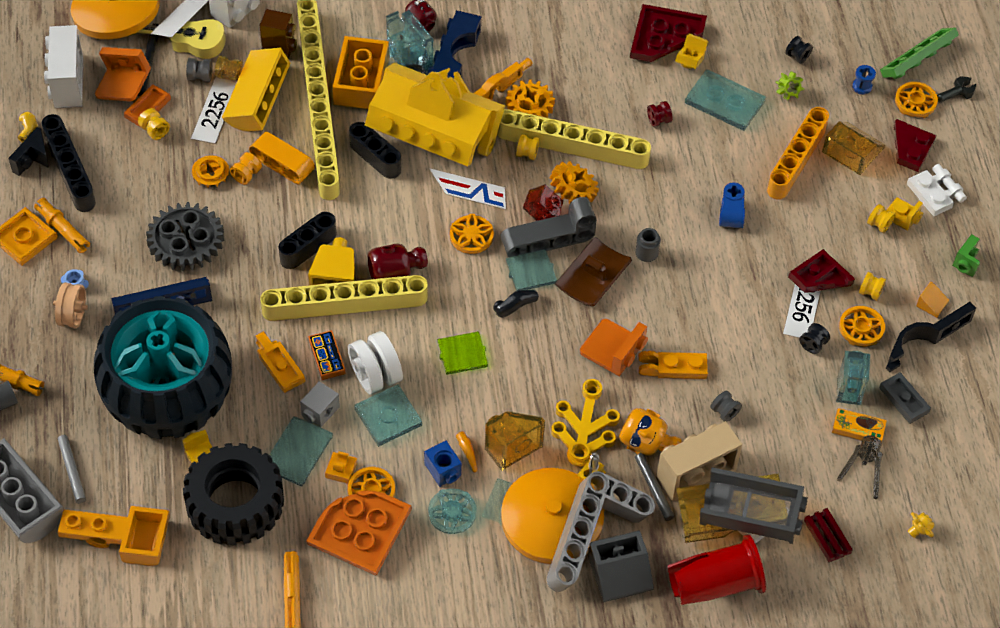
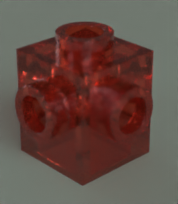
M544 184L528 191L523 209L536 221L560 216L564 200Z

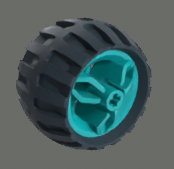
M156 296L154 299L133 302L130 307L124 311L120 310L113 316L110 325L104 328L98 340L94 356V378L98 393L105 407L127 429L139 435L141 433L146 434L154 439L172 436L179 438L185 436V433L192 430L197 431L204 427L210 417H214L221 409L231 385L232 357L224 333L206 311L197 305L195 307L192 306L187 300L181 298L169 299L164 296Z

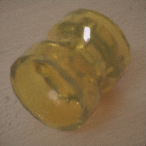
M220 55L215 64V77L222 79L228 77L231 81L237 82L243 69V61L236 58L230 60L228 57Z

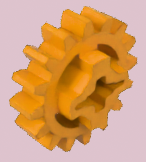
M529 79L528 84L520 81V86L513 84L512 90L507 91V109L548 118V114L553 113L555 105L553 91H548V85L540 86L541 81H538L536 84H533L531 79Z
M563 161L559 165L557 164L549 177L552 180L550 185L556 187L554 192L560 193L562 200L568 199L569 204L579 197H587L590 203H592L599 191L596 187L598 182L592 180L594 175L587 174L588 169L580 168L578 163L576 166H573L571 161H568L567 164Z

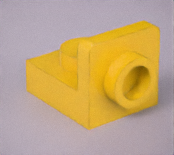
M896 197L886 211L896 213L893 223L908 231L913 223L917 225L923 216V212H921L923 202L918 201L915 206H912Z
M206 430L193 432L182 440L185 454L191 464L193 462L198 463L197 457L203 452L206 454L210 453V448H213L209 442Z

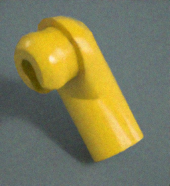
M28 111L19 116V121H22L24 126L23 131L18 135V140L22 143L38 127L35 115Z

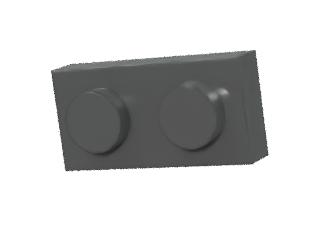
M901 372L880 384L879 389L909 424L930 413L931 407Z

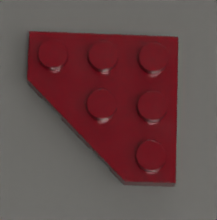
M642 4L630 51V58L653 62L684 47L688 34L703 38L707 16Z

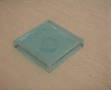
M399 384L354 405L355 411L378 447L422 426L421 418Z

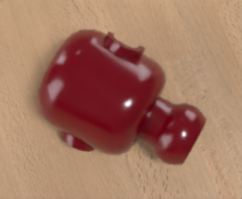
M399 243L373 248L367 256L368 268L372 279L410 276L411 268L424 269L428 266L427 253L423 247H416L412 251L407 252L405 246Z

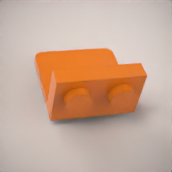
M102 47L99 55L107 70L95 92L96 98L134 101L151 70V66L142 49Z
M602 319L581 346L580 354L620 377L626 367L629 368L638 351L645 347L648 341V337H646L647 326L639 322L630 332L609 319Z

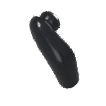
M517 290L505 301H496L493 309L498 317H506L522 306L538 301V292L536 290Z

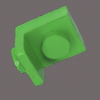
M973 234L970 235L957 252L952 265L960 272L971 277L976 274L980 261L975 258L979 252V249L976 247L980 239Z

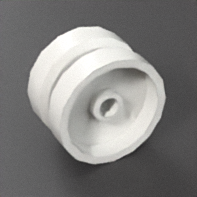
M379 331L369 335L367 343L360 339L348 345V354L353 370L361 386L368 394L380 391L383 388V382L391 386L403 380L399 358L384 332Z

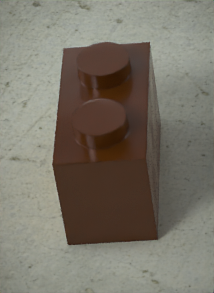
M266 9L259 25L262 49L281 48L289 59L291 52H295L297 46V39H294L296 25L293 24L292 14Z

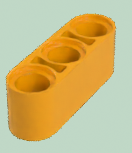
M264 132L249 147V152L255 155L262 164L295 184H300L316 167L309 156L269 132Z

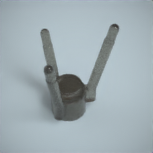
M864 436L861 445H856L854 453L837 477V481L843 479L858 455L863 460V465H867L868 462L875 460L873 498L878 499L880 466L883 453L880 452L881 440L875 436Z

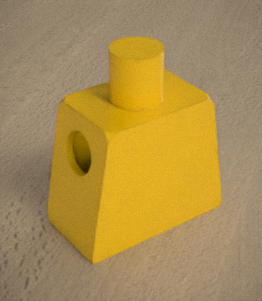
M336 237L332 245L323 244L319 247L308 273L309 285L355 281L354 249L347 247L346 239Z

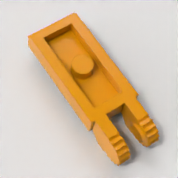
M643 351L638 354V359L642 363H657V365L641 364L639 366L640 375L658 376V378L707 379V353H656L655 351Z

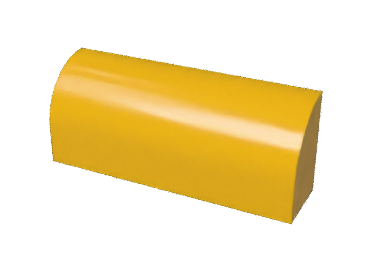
M281 48L250 51L222 115V119L227 124L243 131H261L264 129L291 64Z

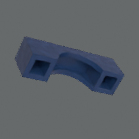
M456 10L454 17L448 21V32L442 35L440 51L436 50L434 65L429 67L427 75L430 72H440L450 68L448 78H454V72L456 71L462 77V64L456 61L453 56L461 49L476 46L481 33L482 16Z

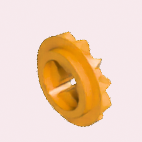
M214 155L198 159L192 167L193 180H196L198 185H206L207 188L210 185L218 187L220 182H226V177L229 175L227 162L223 158ZM207 167H209V169L212 172H214V176H210V174L207 173Z

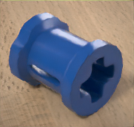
M861 65L856 69L855 75L857 78L853 81L852 87L856 93L864 95L872 91L873 85L871 82L875 79L876 71L869 65Z

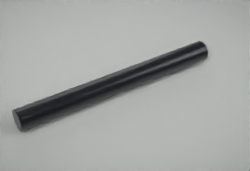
M149 34L145 57L151 67L158 35ZM150 72L138 96H141L147 90Z

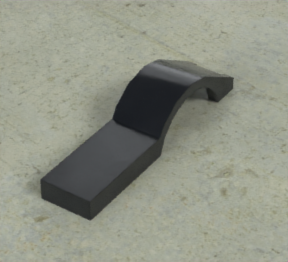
M968 302L934 324L916 322L906 326L899 333L886 369L892 372L900 367L899 358L904 356L903 344L917 339L926 340L933 344L938 343L970 323L975 314L976 307L971 302Z

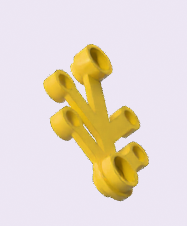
M588 379L583 383L582 395L585 398L581 421L571 410L569 402L562 400L556 404L555 412L557 416L568 421L578 434L576 442L566 431V425L561 421L552 424L551 434L554 438L561 439L568 448L567 459L575 466H585L593 452L602 447H612L616 441L615 433L611 430H606L602 432L601 437L587 444L588 436L607 425L616 426L620 420L619 412L615 409H610L606 411L605 415L591 422L595 400L599 399L602 394V384L596 379ZM565 407L567 410L561 411L559 408ZM615 416L616 419L611 420L608 417ZM561 428L563 431L557 432L555 429ZM611 437L612 440L606 441L604 438ZM582 454L583 457H577L575 455Z

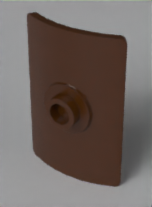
M595 237L566 269L555 285L578 302L594 307L632 262V259L629 256L614 251Z

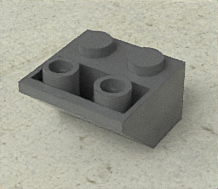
M640 530L590 542L588 559L603 603L654 590L649 556Z

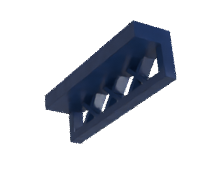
M207 277L111 298L115 314L120 310L124 311L133 302L154 299L156 296H164L169 299L181 298L187 300L192 306L212 301L210 283Z

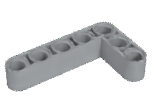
M599 471L593 472L586 477L578 487L547 575V584L550 589L555 592H562L576 582L602 508L630 522L639 523L653 513L655 503L652 497ZM591 483L595 484L597 490L593 489ZM614 494L619 497L620 501L615 499ZM636 504L642 508L643 512L638 510ZM583 505L588 507L590 513L584 510ZM575 527L580 529L582 535H579L575 531ZM567 550L573 553L574 558L567 554ZM559 573L565 576L566 582L560 579Z

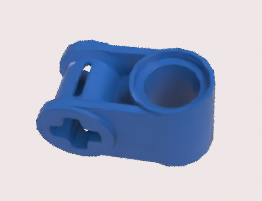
M729 183L724 187L719 226L743 228L745 191L739 183Z

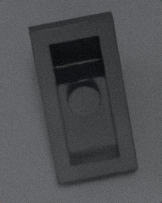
M37 127L8 158L12 173L20 176L31 167L33 161L49 167L40 128Z

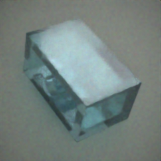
M845 351L837 378L836 402L861 405L869 381L870 354L860 351Z

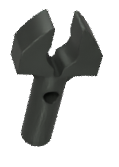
M960 76L955 79L954 88L937 95L938 101L943 102L957 95L964 96L966 100L972 98L977 84L964 87L970 84L971 78Z

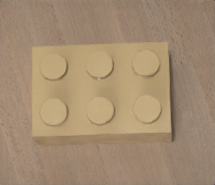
M726 421L719 425L713 424L704 432L698 435H690L682 443L675 446L670 445L663 449L660 453L656 479L671 501H674L709 484L712 467L732 472L737 470L742 443Z

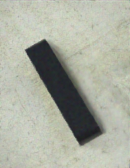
M56 114L47 115L41 122L47 145L75 208L80 212H89L96 204L90 180L62 118Z

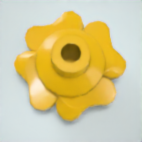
M914 512L910 513L913 517V526L907 530L913 538L919 534L932 538L934 536L932 529L935 525L933 520L924 512L919 515Z

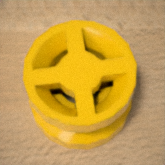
M521 134L516 156H527L530 160H535L540 138L534 137L531 139L527 135Z
M878 204L870 214L867 224L876 226L880 232L885 233L892 225L896 213L888 212L883 205Z
M867 272L859 294L870 295L873 300L877 301L886 279L874 277L873 273Z

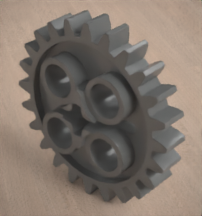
M189 202L186 203L185 207H181L180 203H177L176 209L169 205L167 213L160 210V217L153 216L154 223L148 224L149 231H146V241L150 254L155 256L156 262L162 260L164 267L171 263L172 270L177 265L180 266L181 271H184L188 265L191 270H194V264L203 267L204 260L211 263V255L218 256L217 249L223 248L224 229L223 225H221L220 217L216 218L214 211L209 213L207 206L200 210L199 203L194 207H190ZM176 222L181 224L184 233H181L180 226ZM187 239H190V244L194 251L190 249Z

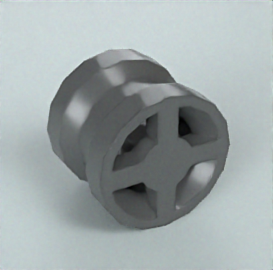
M724 391L713 400L710 408L714 412H718L724 422H728L739 413L742 404L739 401H734L729 391Z

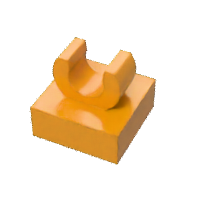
M333 452L325 472V478L348 484L357 466V458L349 456L348 453Z

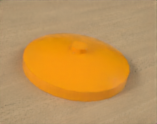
M73 0L71 16L74 24L77 25L78 30L83 34L97 39H117L132 35L150 24L159 11L160 0Z
M541 468L524 474L509 487L502 503L501 523L505 536L518 552L537 562L552 563L575 495L583 479L569 470ZM583 505L584 510L590 513L588 507ZM603 508L601 509L590 542L598 541L604 524ZM575 527V531L579 535H582L580 529ZM567 550V554L574 558L573 553Z

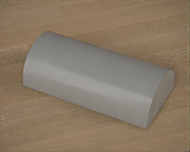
M3 438L0 440V517L21 542L32 543L48 535L59 524L64 510L63 506Z

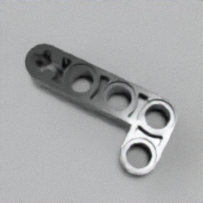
M579 197L569 204L568 214L507 228L501 233L500 237L508 257L513 259L591 240L595 235L597 219L587 197Z

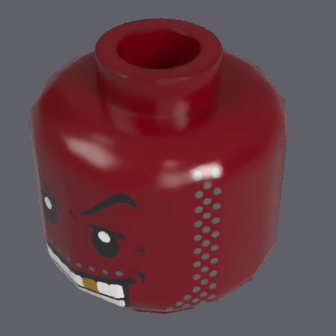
M413 0L406 6L404 18L414 31L428 32L434 28L437 14L427 1Z

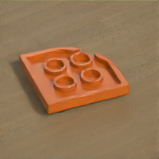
M357 491L356 494L344 498L340 497L332 502L320 515L306 542L318 550L377 576L407 520L412 506L381 492Z

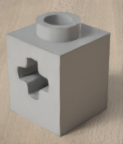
M319 381L300 401L303 418L309 423H315L322 427L340 407L339 394Z

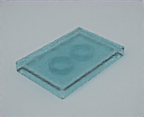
M706 69L686 96L685 103L745 131L764 104L766 97Z

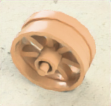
M64 282L59 288L57 299L53 302V305H55V321L58 326H69L70 328H78L80 326L84 311L88 309V305H86V290L83 285H72L71 283Z

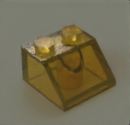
M839 121L827 133L822 152L861 175L886 145L849 122Z
M506 411L501 415H494L485 424V450L501 471L543 447L545 420L542 417Z

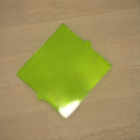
M479 331L437 339L440 350L439 359L443 361L446 375L488 367L485 355L486 347L482 344Z

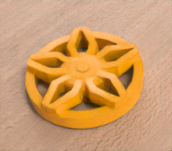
M907 82L897 89L895 103L903 115L926 118L936 109L938 97L936 92L924 83ZM907 88H912L911 92L903 90ZM923 90L928 92L930 95L924 94Z
M475 214L458 218L452 223L450 228V241L452 245L463 253L477 254L483 252L490 247L494 239L492 224L485 218ZM454 233L460 236L458 241L455 240ZM490 233L488 241L485 242L484 236ZM470 244H473V245L476 246V247H475V248H469V247H466V246H468V245H470Z
M854 306L842 314L839 329L849 344L866 347L876 345L882 339L885 332V322L876 310L866 306ZM854 313L853 319H845L848 315ZM865 313H868L875 318H868ZM878 327L881 328L879 335L875 331ZM855 334L859 335L857 339L853 337Z
M365 467L358 470L351 476L347 486L348 496L352 495V493L356 494L357 491H377L386 494L385 492L391 488L389 496L394 497L396 489L393 477L387 471L378 467ZM374 473L380 474L385 478L377 480ZM364 475L363 482L354 483L357 478Z

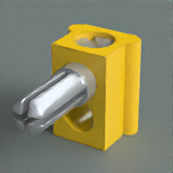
M592 453L588 463L577 474L578 477L584 480L596 471L606 473L604 465L599 462V455L597 453Z

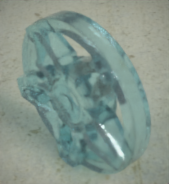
M442 489L431 499L428 507V516L432 525L439 531L457 534L467 530L474 523L476 504L468 492L459 489ZM452 495H457L455 500H453ZM446 496L449 501L445 502L443 497ZM464 498V502L460 504L458 501ZM439 500L440 505L434 507L435 503ZM468 502L471 505L472 512L465 508ZM435 518H444L445 526L438 523ZM458 520L466 521L464 525L456 527Z

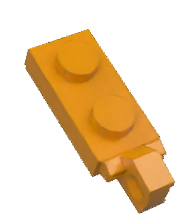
M264 331L255 336L257 339L256 344L259 347L257 354L284 393L306 382L304 374L280 341L277 342L275 340L271 342Z

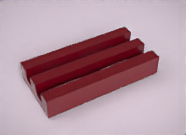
M828 508L823 509L820 513L819 511L815 512L813 516H805V524L829 563L852 553V547ZM814 522H818L819 526L824 532L827 541L830 542L831 546L836 552L835 554H833L830 550L829 546L827 545L826 541L824 540L823 536L821 535L820 531L818 530Z

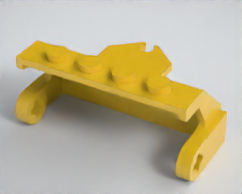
M393 63L385 68L382 82L369 105L365 126L468 167L472 163L477 145L478 154L488 157L492 152L505 105L471 93L458 71L454 72V78H448L450 68L440 72H430L428 75H425L400 64Z

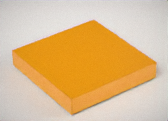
M26 207L0 226V248L21 266L58 238L57 233Z

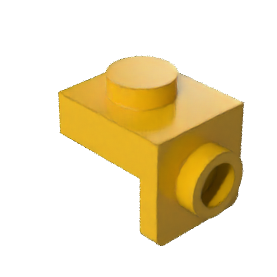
M688 34L684 47L677 53L675 62L680 63L685 68L696 69L704 59L708 40Z

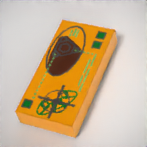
M838 408L832 433L881 445L887 420Z

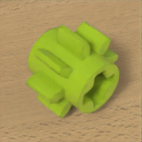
M792 71L789 73V76L781 73L779 81H775L779 87L776 93L784 94L783 98L789 100L790 96L798 98L800 91L804 90L801 86L803 78L796 77V73Z

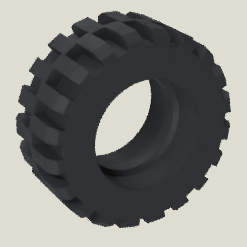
M227 443L225 447L218 448V446L210 448V453L206 454L203 452L197 457L198 463L193 462L188 468L189 473L185 475L183 481V496L186 510L195 530H200V534L206 539L212 537L213 542L222 544L223 541H226L228 545H236V542L243 541V544L251 543L252 538L260 539L265 536L264 531L266 529L268 531L272 530L276 525L275 520L280 519L282 514L284 492L280 469L273 462L270 455L267 453L262 455L261 449L255 446L248 448V445L244 443H239V446ZM231 481H244L258 489L256 495L249 502L237 507H224L210 499L213 492L219 486Z

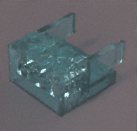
M410 10L402 13L401 19L398 11L387 15L386 32L387 41H389V57L394 58L397 64L420 73L427 72L430 66L433 67V38Z

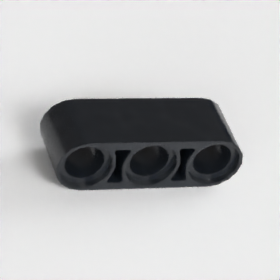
M364 122L353 123L349 128L350 147L384 177L389 179L398 177L401 174V153L375 130L365 126Z
M321 212L284 238L278 246L280 264L286 269H294L316 254L321 245H328L337 235L335 216L330 212Z

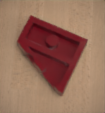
M896 119L894 130L896 134L897 164L919 172L937 135Z
M824 249L794 268L788 276L804 293L852 286L855 278Z

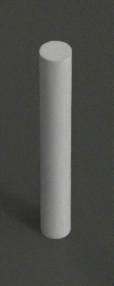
M61 435L58 437V443L75 501L81 504L86 501V497L68 436Z

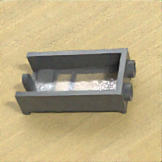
M712 467L709 489L707 488L705 492L704 508H701L700 525L706 526L709 524L788 541L789 544H793L795 535L800 536L803 520L799 519L800 512L805 513L808 497L803 496L804 486Z

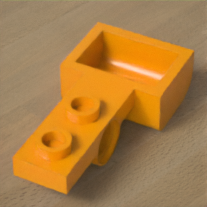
M130 506L128 517L64 509L57 533L62 538L86 540L89 545L97 548H106L110 543L121 545L119 553L122 562L155 566L160 561L170 512L163 509Z

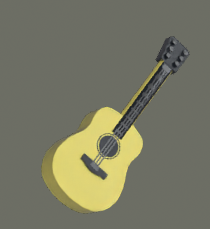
M212 19L195 22L187 21L172 37H169L174 51L187 52L202 59L218 56L226 42L223 24ZM147 25L136 33L151 34L158 26Z

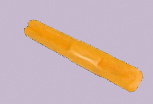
M296 551L284 553L285 628H300L299 556Z

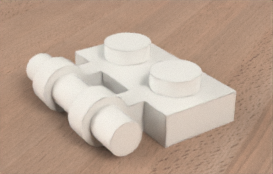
M936 164L932 168L936 175L932 176L926 170L908 178L907 181L909 188L923 202V205L933 217L951 209L954 204L953 198H956L960 203L967 198L960 184L955 183L951 178L950 172L947 169H943L940 164ZM944 183L948 190L944 191L940 184Z

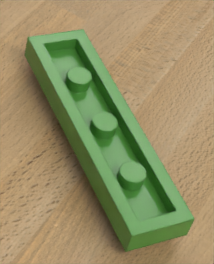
M956 27L941 28L881 68L882 76L893 77V79L904 76L906 74L905 71L919 66L923 59L934 56L937 53L936 50L950 45L952 40L959 36Z

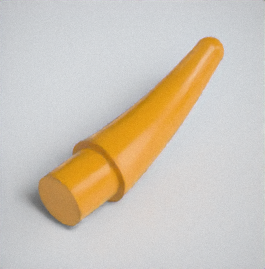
M461 431L456 435L459 446L467 457L472 471L477 472V463L472 443L465 432Z

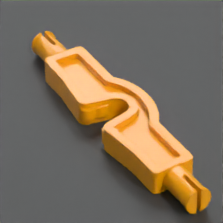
M526 58L521 63L515 62L503 72L494 74L474 94L493 100L495 89L499 92H504L523 76V72L532 66L531 59Z

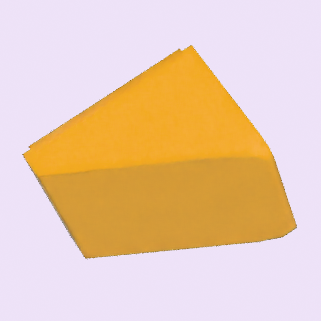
M930 282L920 295L916 306L938 318L948 304L949 299L933 282Z

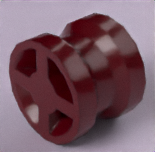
M662 101L656 106L654 104L647 106L648 119L653 127L659 126L662 122L666 124L672 122V111L667 101Z

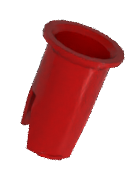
M749 534L744 535L742 542L739 544L697 554L667 565L674 597H680L681 605L710 601L755 589L761 594L766 591L762 561L756 544Z

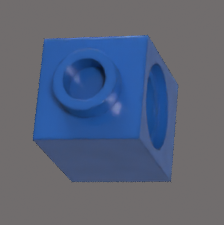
M447 441L424 451V464L439 487L446 483L451 484L461 476L462 463ZM441 464H447V465H449V466H447V467H441V466H439V465H441Z

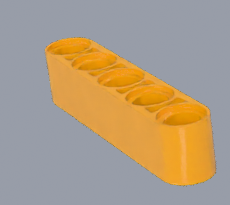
M814 107L809 111L771 172L767 193L773 199H783L787 196L824 136L829 120V112L825 108Z

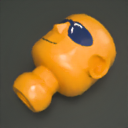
M641 408L633 409L619 434L620 441L627 446V449L636 454L642 453L646 456L655 454L657 450L662 452L667 446H675L683 442L677 436L666 434L668 429L667 423L660 418V414L648 408L647 410Z

